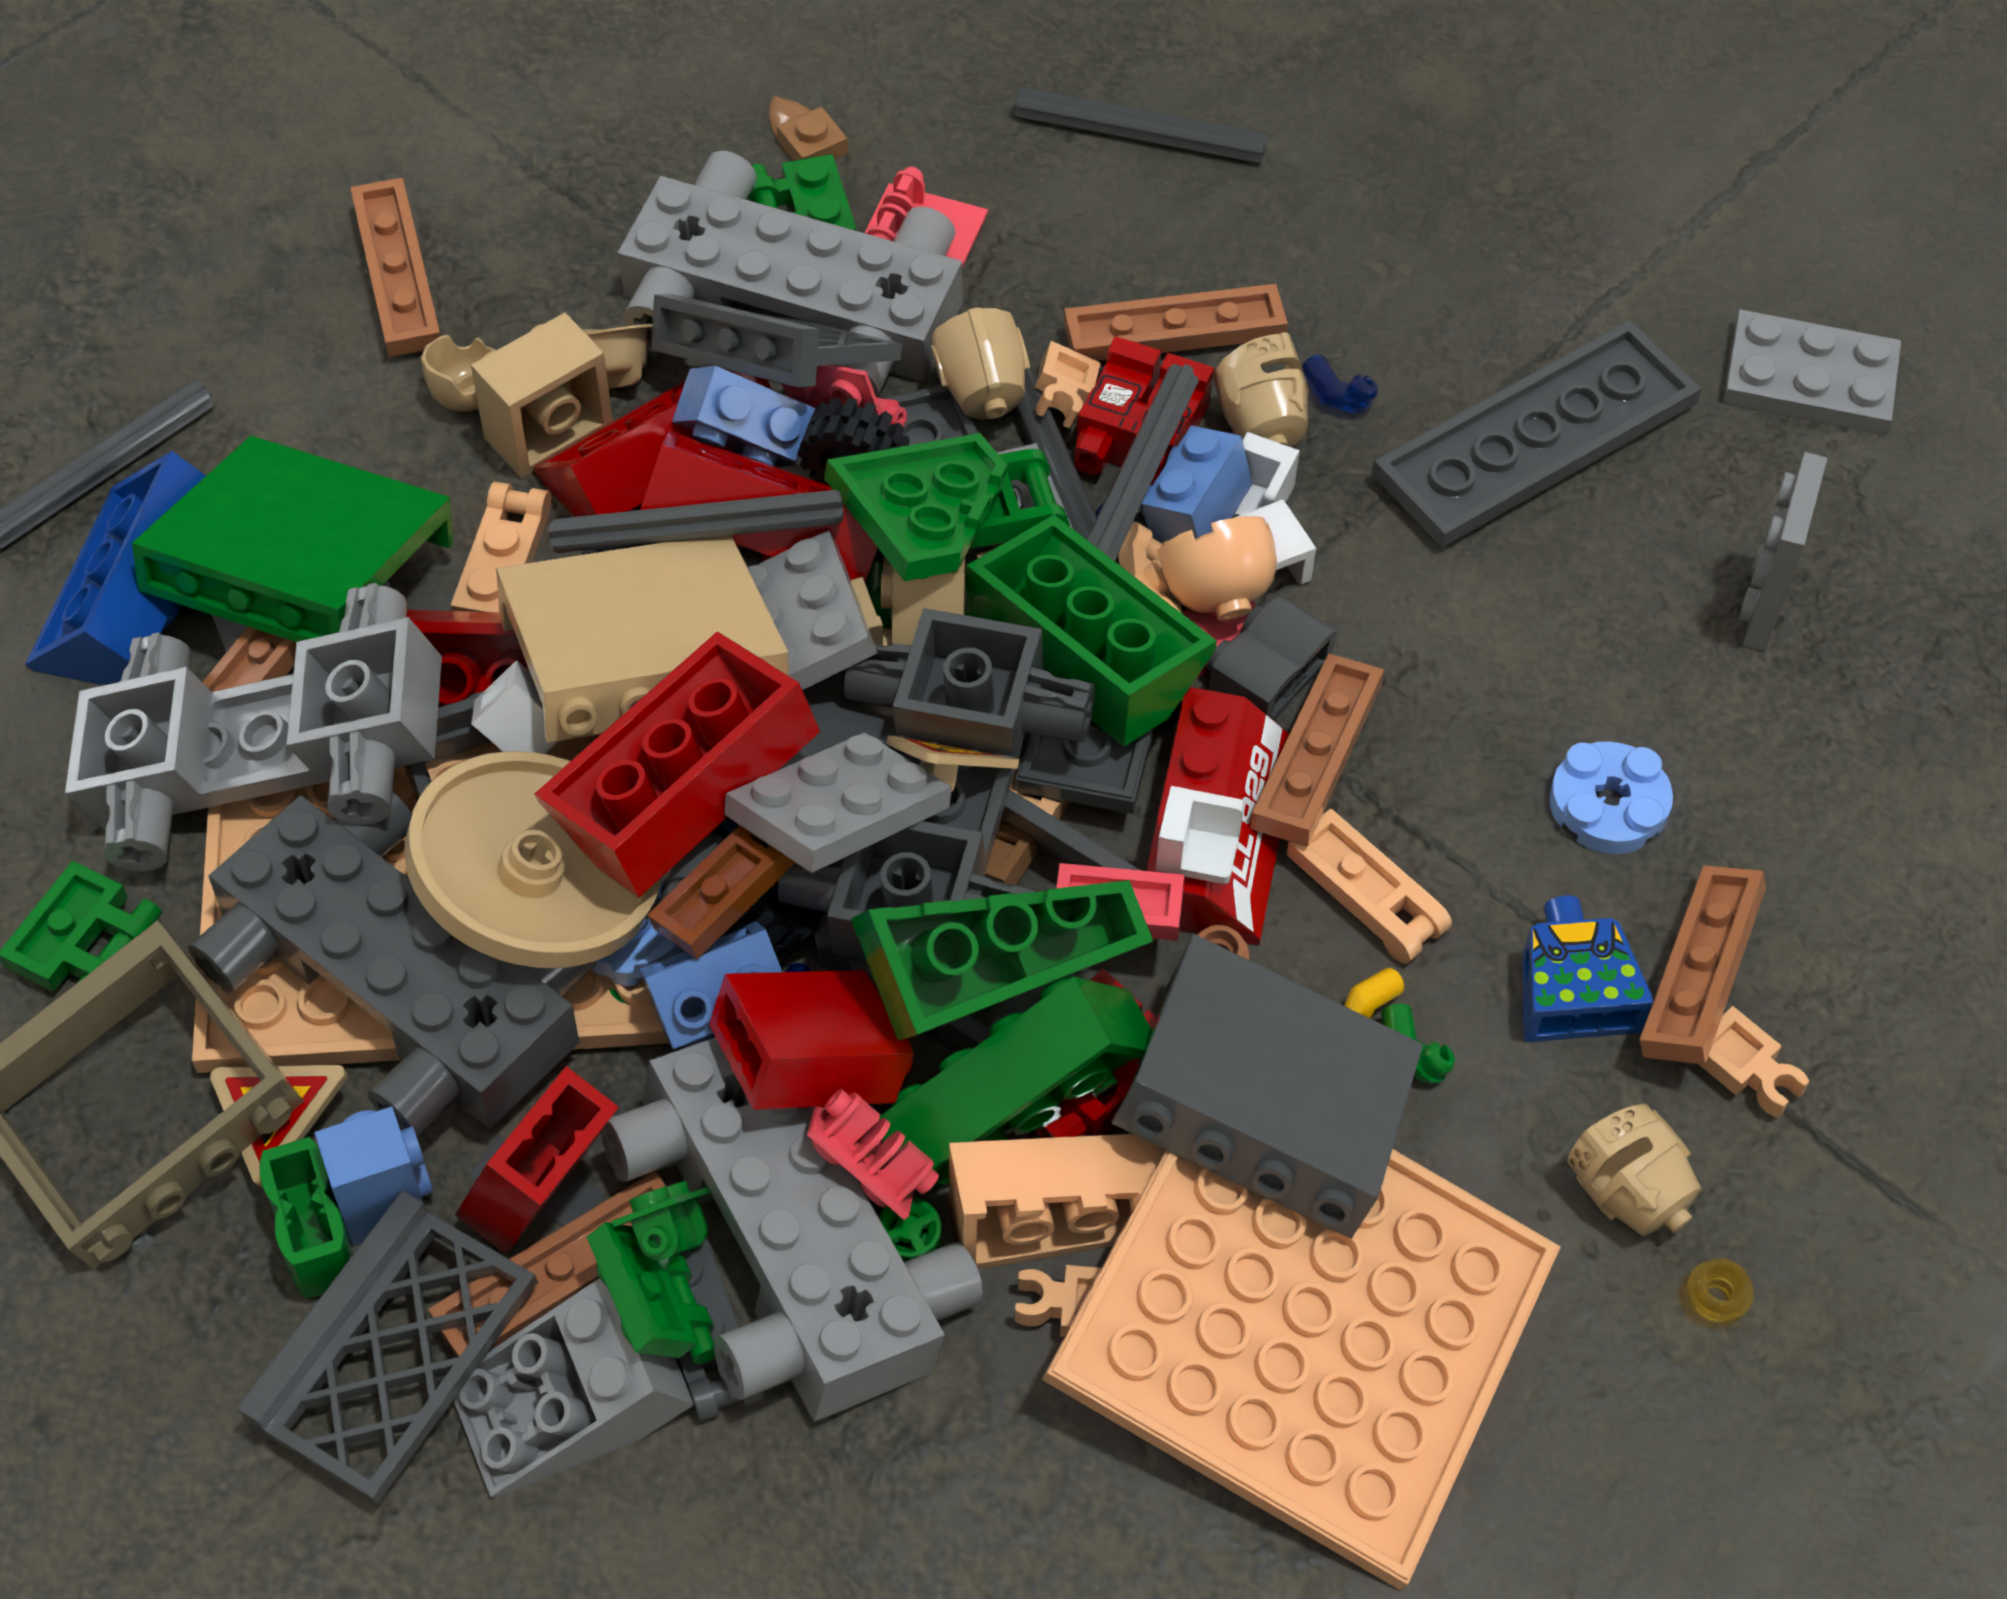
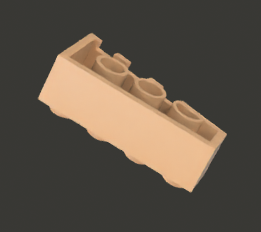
M1135 1134L949 1143V1207L956 1241L968 1250L978 1269L1112 1247L1165 1149Z

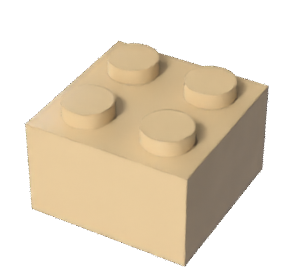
M565 312L545 324L537 325L529 333L498 350L487 353L482 359L471 364L484 439L521 479L535 472L533 467L613 422L604 352Z

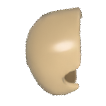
M449 335L440 336L426 345L421 356V365L424 379L432 398L446 409L459 412L479 410L471 364L496 349L485 346L480 338H475L470 346L460 347L452 341Z

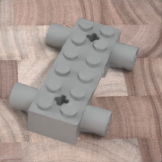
M721 150L713 152L708 157L694 185L664 176L659 177L618 251L624 296L631 298L624 311V320L627 326L653 324L654 294H675L732 308L735 301L800 320L902 343L901 360L838 364V366L866 371L876 397H878L889 373L925 383L935 363L931 345H933L931 337L937 327L950 318L957 316L963 304L962 261L946 256L956 234L954 225L948 217L930 207L920 206L912 208L907 212L894 240L890 241L752 202L747 199L756 184L757 175L755 170L747 160L730 151ZM652 330L648 331V340L651 342Z
M377 583L368 584V586L362 588H351L348 590L345 617L341 622L340 631L297 642L293 674L211 692L190 670L192 651L183 641L171 636L161 635L159 632L144 638H132L129 649L130 661L123 671L121 682L79 691L65 794L104 830L106 829L104 856L107 861L116 867L130 871L155 870L167 862L172 815L330 782L327 809L336 819L349 824L370 825L382 822L389 817L392 807L394 768L435 759L442 656L411 619L406 617L407 601L405 597L397 590L387 586H379Z
M716 1037L650 1060L642 1102L644 1106L613 1116L601 1132L605 1156L615 1171L618 1181L626 1182L656 1170L677 1166L684 1181L687 1182L690 1192L708 1187L711 1193L699 1197V1203L701 1204L712 1199L715 1200L761 1285L755 1307L758 1320L717 1335L714 1339V1353L718 1372L724 1379L732 1398L743 1400L792 1380L811 1418L815 1422L932 1374L945 1337L937 1321L976 1306L982 1301V1281L978 1268L968 1250L962 1244L953 1242L903 1262L857 1179L842 1165H833L823 1159L814 1148L811 1138L807 1136L814 1107L753 1110Z

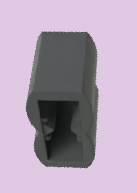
M1281 595L1275 597L1265 607L1259 604L1247 616L1242 626L1241 634L1231 642L1223 640L1210 657L1207 664V669L1211 671L1208 690L1246 697L1274 721L1287 708L1298 691L1306 687L1320 672L1328 653H1333L1337 630Z

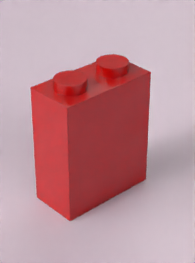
M865 970L732 973L724 975L709 1026L753 1110L822 1107L839 1089H843L848 1095L856 1092L868 1104L896 1102L903 1080L911 1070L913 1051L907 1038L900 1041L897 1040L881 996Z
M566 1066L486 1163L455 1216L507 1255L580 1164L619 1106Z

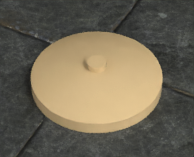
M521 751L489 753L467 759L445 770L426 787L419 797L411 816L405 838V865L413 890L421 904L436 922L456 939L485 955L501 961L535 968H566L600 960L624 947L642 929L648 919L647 914L652 910L660 889L661 878L641 897H636L600 871L537 801L534 793L570 762L566 759Z

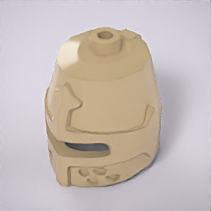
M972 308L950 318L935 329L931 337L933 344L931 349L941 384L948 387L964 415L981 420L999 418L1021 403L1025 395V369L1031 367L1020 329L1016 327L1010 312L997 308Z
M1281 332L1280 334L1255 338L1240 345L1223 358L1214 371V385L1224 418L1234 434L1242 436V441L1246 433L1250 432L1289 447L1296 445L1307 432L1309 388L1291 336L1288 333ZM1276 363L1287 364L1283 370L1270 373L1264 372L1261 368L1262 366Z
M1647 1104L1632 1105L1601 1119L1586 1129L1571 1149L1567 1163L1577 1175L1576 1178L1583 1189L1611 1221L1617 1217L1638 1234L1645 1236L1665 1226L1674 1234L1693 1219L1687 1210L1701 1192V1186L1687 1159L1691 1152L1656 1110L1652 1111Z

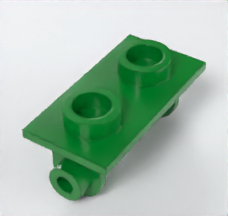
M686 1181L669 1187L665 1186L630 1199L629 1203L633 1213L612 1220V1223L616 1227L631 1222L643 1254L652 1260H665L674 1254L695 1249L704 1243L708 1234V1226L698 1198L711 1192L708 1187L690 1192Z

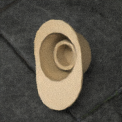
M653 324L632 325L604 330L582 329L604 352L609 389L633 385L640 381L642 369L646 366L648 331L652 330Z

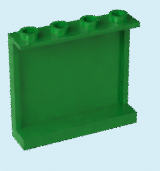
M250 435L132 542L138 591L296 643L338 633L341 622L345 617V606L349 589L366 587L372 583L382 586L425 541L446 548H450L453 545L451 498Z

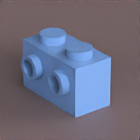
M708 366L689 370L672 422L692 430V438L720 448H724L726 444L742 451L743 456L775 466V463L798 461V449L815 408L718 366Z
M1190 426L1179 445L1170 451L1165 467L1154 484L1150 485L1141 504L1142 516L1146 520L1147 528L1152 531L1153 539L1163 543L1189 530L1193 531L1194 538L1196 539L1213 532L1211 523L1233 517L1253 484L1242 436Z
M756 921L722 935L698 959L686 951H682L639 969V972L664 1035L671 1047L676 1049L683 1045L687 1048L715 1038L709 1022L725 974L782 972L766 929Z
M393 1107L379 1111H360L346 1118L343 1123L314 1132L352 1246L363 1243L402 1190L422 1201V1197L434 1193L414 1128L411 1126L400 1130Z

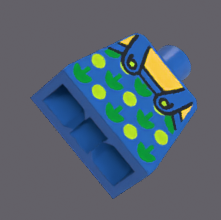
M1559 896L1546 902L1544 913L1547 923H1538L1530 927L1522 955L1523 1032L1525 1043L1642 1033L1653 1004V999L1620 923L1612 918L1584 920L1580 900L1575 896Z

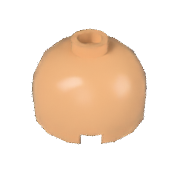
M1243 516L1211 523L1213 532L1195 539L1193 531L1189 530L1165 542L1157 550L1162 572L1169 590L1182 606L1199 613L1216 612L1217 618L1220 621L1236 619L1252 611L1250 602L1260 598L1268 590L1274 581L1277 566L1275 541L1272 531L1270 530L1269 523L1266 524L1265 518L1260 516Z

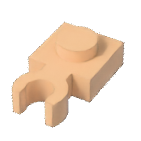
M1051 341L1042 357L1034 386L1035 389L1043 392L1036 404L1037 415L1043 417L1048 407L1056 408L1065 416L1063 426L1071 428L1083 404L1086 403L1089 393L1095 387L1101 363Z
M1734 1006L1722 1015L1706 1065L1699 1064L1736 1096L1749 1085L1756 1091L1757 1100L1762 1109L1777 1118L1783 1114L1789 1101L1779 1094L1775 1087H1785L1799 1098L1804 1094L1809 1083V1079L1799 1068L1790 1064H1778L1775 1061L1782 1046Z
M1066 1265L1065 1282L1053 1281L1046 1273L1036 1269L1019 1271L1018 1290L1036 1292L1042 1299L1035 1304L1016 1303L1015 1322L1024 1326H1038L1045 1323L1049 1318L1061 1319L1060 1337H1065L1101 1268Z

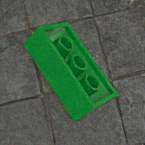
M1056 515L1050 516L966 565L964 615L1042 629L1044 671H1048L1054 677L1093 683L1095 685V698L1091 720L1124 747L1170 717L1216 650L1217 640Z

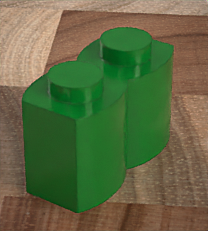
M306 1137L264 1150L260 1159L259 1172L263 1189L275 1217V1236L294 1285L306 1299L325 1293L354 1252L340 1215L320 1149L310 1137Z

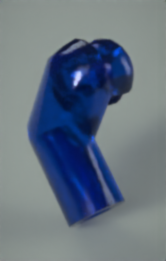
M1314 355L1308 358L1302 365L1303 374L1320 402L1326 406L1358 414L1371 408L1372 400L1378 395V386L1369 376L1355 375L1350 383L1339 380L1323 355Z

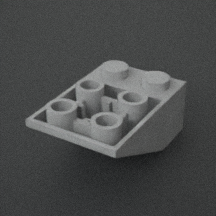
M600 1278L490 1350L453 1399L491 1498L495 1499L639 1441L695 1405L674 1357L634 1352L632 1345L622 1333L621 1318L610 1292Z

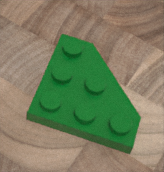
M976 433L828 459L824 479L833 490L840 492L843 504L905 582L958 571L1004 484L1007 464L982 434Z

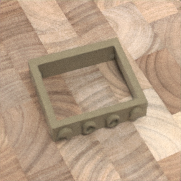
M159 921L152 924L0 1043V1156L68 1250L94 1270L104 1262L121 1256L129 1249L133 1239L157 1219H162L175 1213L184 1204L187 1195L210 1177L220 1175L231 1168L242 1151L263 1134H269L282 1127L290 1118L292 1111L304 1102L185 949ZM176 976H179L261 1082L84 1222L4 1111Z

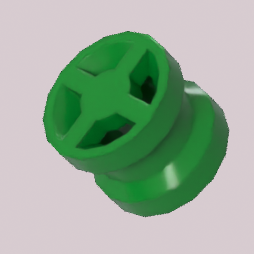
M912 1198L909 1217L905 1220L890 1207L883 1208L878 1216L903 1262L942 1247V1224L939 1214L931 1204L919 1198ZM899 1241H902L904 1243H910L913 1249H911L910 1247L897 1245L899 1244Z

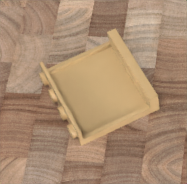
M731 535L669 541L496 568L500 620L505 631L513 629L515 631L543 705L544 732L547 743L602 734L717 631L789 676L788 650Z

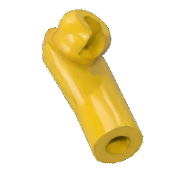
M1385 968L1353 986L1349 991L1344 1006L1371 1019L1376 1009L1403 993L1404 981L1396 970Z

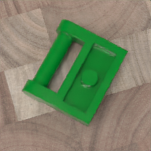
M1036 448L998 454L1007 464L1004 484L970 548L1001 545L1052 515H1056L1070 526L1065 509L1056 503L1048 480L1050 466L1046 455L1041 450ZM1019 480L1024 485H1027L1034 507L1019 508L1011 481Z

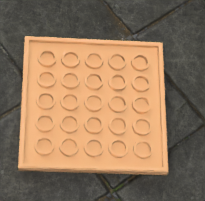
M1165 1149L1041 1380L1398 1590H1401L1410 1582L1561 1246L1394 1149L1391 1152L1379 1197L1352 1239Z

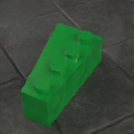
M1130 880L1055 888L1020 894L992 895L985 898L959 901L930 902L896 908L868 909L851 918L898 1041L921 1034L1153 942Z
M1066 976L1050 983L1039 993L1041 1000L1023 1013L1010 1014L997 1021L989 1029V1038L973 1049H964L947 1057L939 1065L941 1072L925 1084L913 1085L900 1091L896 1102L890 1103L891 1108L880 1115L879 1120L886 1118L890 1122V1127L882 1138L883 1142L896 1131L903 1133L905 1139L900 1148L910 1140L934 1161L932 1169L939 1174V1177L930 1190H940L949 1184V1143L1008 1140L1006 1135L1013 1131L1017 1135H1022L1037 1129L1041 1130L1062 1117L1059 1106L1061 1102L1066 1099L1079 1098L1090 1092L1097 1096L1116 1085L1118 1081L1113 1071L1135 1058L1141 1059L1152 1033L1149 1023L1130 990L1074 976Z

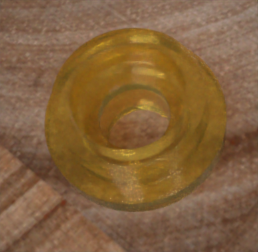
M1718 1258L1699 1264L1691 1272L1686 1284V1296L1691 1308L1700 1317L1712 1323L1729 1324L1738 1321L1745 1316L1753 1302L1754 1290L1748 1274L1739 1264L1729 1259ZM1717 1287L1724 1290L1729 1300L1723 1301L1713 1297L1708 1292V1288Z

